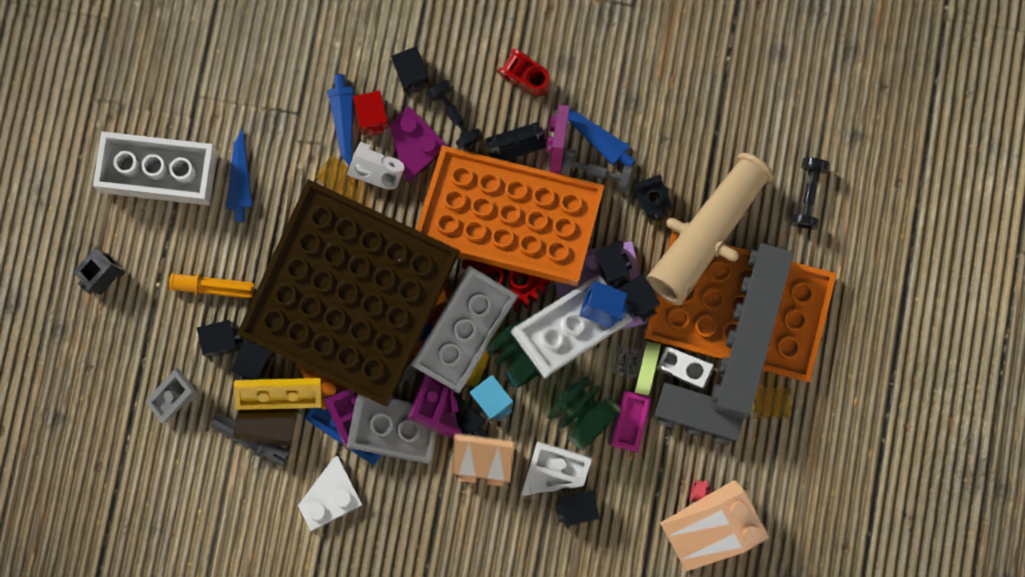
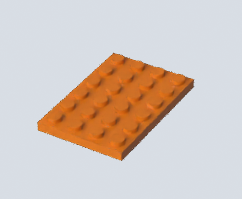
M442 145L416 230L461 250L458 256L460 258L578 287L605 185Z
M673 230L671 233L668 249L679 237V233ZM726 245L737 251L739 258L736 261H730L721 255L715 256L682 305L670 303L656 294L655 296L659 300L660 305L659 308L655 309L657 314L649 319L644 340L722 360L723 357L728 358L730 348L726 347V342L730 330L735 331L738 321L733 320L737 303L743 304L745 294L740 293L744 277L750 278L752 267L747 266L751 251ZM791 261L762 371L806 383L811 381L837 273Z

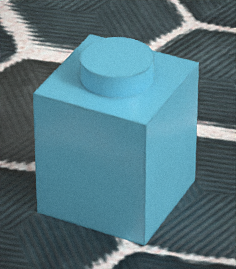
M493 375L470 391L471 397L491 422L495 418L501 421L512 412L510 409L513 405L512 399Z

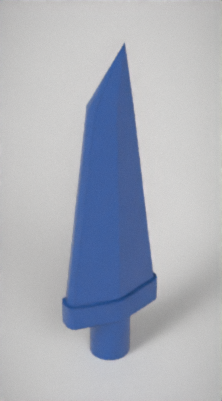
M345 74L334 75L335 88L327 90L340 155L350 167L353 140V96L355 91L353 86L346 87Z
M569 110L568 121L608 160L607 162L612 166L618 161L624 166L632 167L636 160L626 153L630 149L626 142L619 140L575 110Z
M243 128L233 143L228 198L226 202V209L234 210V222L236 223L245 222V209L253 207Z

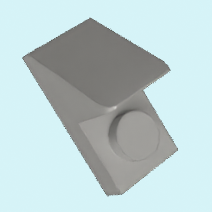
M176 368L149 396L145 403L159 421L164 423L170 420L184 404L196 399L198 395L181 370Z

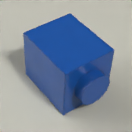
M595 281L585 293L579 316L611 328L618 320L622 321L626 314L627 305L624 303L627 293Z

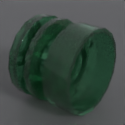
M532 316L507 327L497 335L494 342L486 349L490 357L501 351L503 352L494 361L497 366L508 361L511 363L504 372V376L514 390L541 374L511 333L513 328Z
M589 375L567 388L555 401L552 410L546 417L552 423L562 415L564 419L559 423L557 429L561 431L571 424L574 429L570 433L568 440L581 452L623 410L610 396L599 403L595 400L601 390L599 385L594 387L589 393L586 391L593 381Z

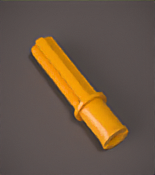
M171 273L169 280L170 291L192 292L195 296L201 293L251 299L255 288L252 282L201 277L199 273L196 276Z

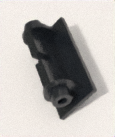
M539 121L486 138L492 158L504 161L547 148L544 131Z

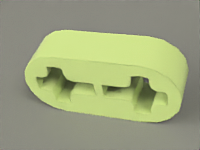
M650 341L646 342L635 393L649 396L661 344Z

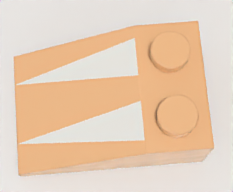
M455 434L453 474L459 476L458 481L475 483L476 478L487 480V485L504 487V482H511L515 453L514 442Z
M735 480L660 522L686 572L744 553L769 538L745 490Z

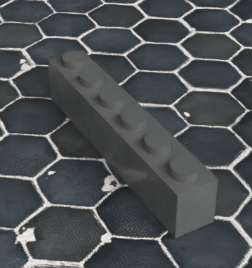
M760 243L757 251H751L747 266L752 267L750 278L744 277L740 293L745 294L743 304L737 303L733 320L738 321L735 331L730 330L726 342V347L730 348L728 358H722L718 374L723 375L720 385L715 384L711 401L716 402L714 406L715 411L746 420L751 414L794 254L792 251Z

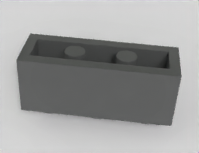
M665 382L653 418L659 420L658 424L674 429L675 425L686 428L685 433L702 437L704 433L713 436L714 442L729 446L730 442L735 443L738 441L744 420L743 418L715 411L714 406L716 402L711 401V396Z

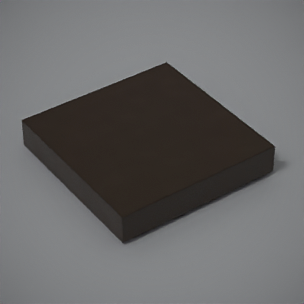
M299 408L239 410L233 437L234 439L290 446Z

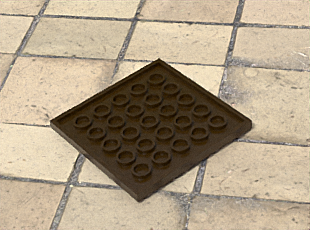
M308 179L237 334L370 400L389 407L461 250Z

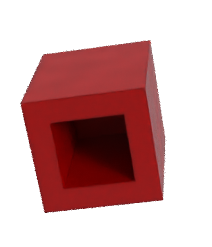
M380 90L353 96L362 135L377 136L383 134L385 129H389Z

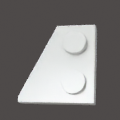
M537 441L521 495L527 496L535 493L584 486L592 457Z

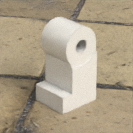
M360 141L353 155L347 175L384 189H396L404 171L403 163L396 158L385 157V155L370 150L371 145Z
M665 347L656 369L704 392L714 371V365L678 350Z

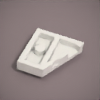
M336 456L307 492L298 507L310 531H314L362 506V503L339 456Z

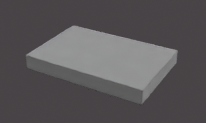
M357 393L346 448L430 465L437 432L408 419L413 402L392 398L389 407H385Z

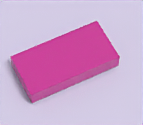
M624 390L610 446L635 453L639 452L652 397Z

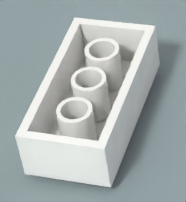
M101 131L93 187L104 194L210 206L218 151L213 144Z

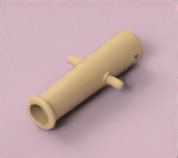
M749 153L738 154L737 164L690 223L686 222L684 224L675 218L667 220V227L679 233V237L646 278L651 289L666 301L675 305H682L715 256L721 255L730 261H736L739 258L738 252L726 246L725 241L763 186L771 183L774 178L771 168L755 155Z

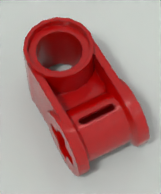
M512 48L510 51L511 56L503 68L499 67L497 73L509 83L520 87L532 96L542 97L546 95L550 89L548 70L531 60L523 52ZM534 77L545 79V82L540 86H534L530 83Z

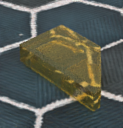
M331 155L315 178L327 188L358 202L355 178L347 175L349 167Z

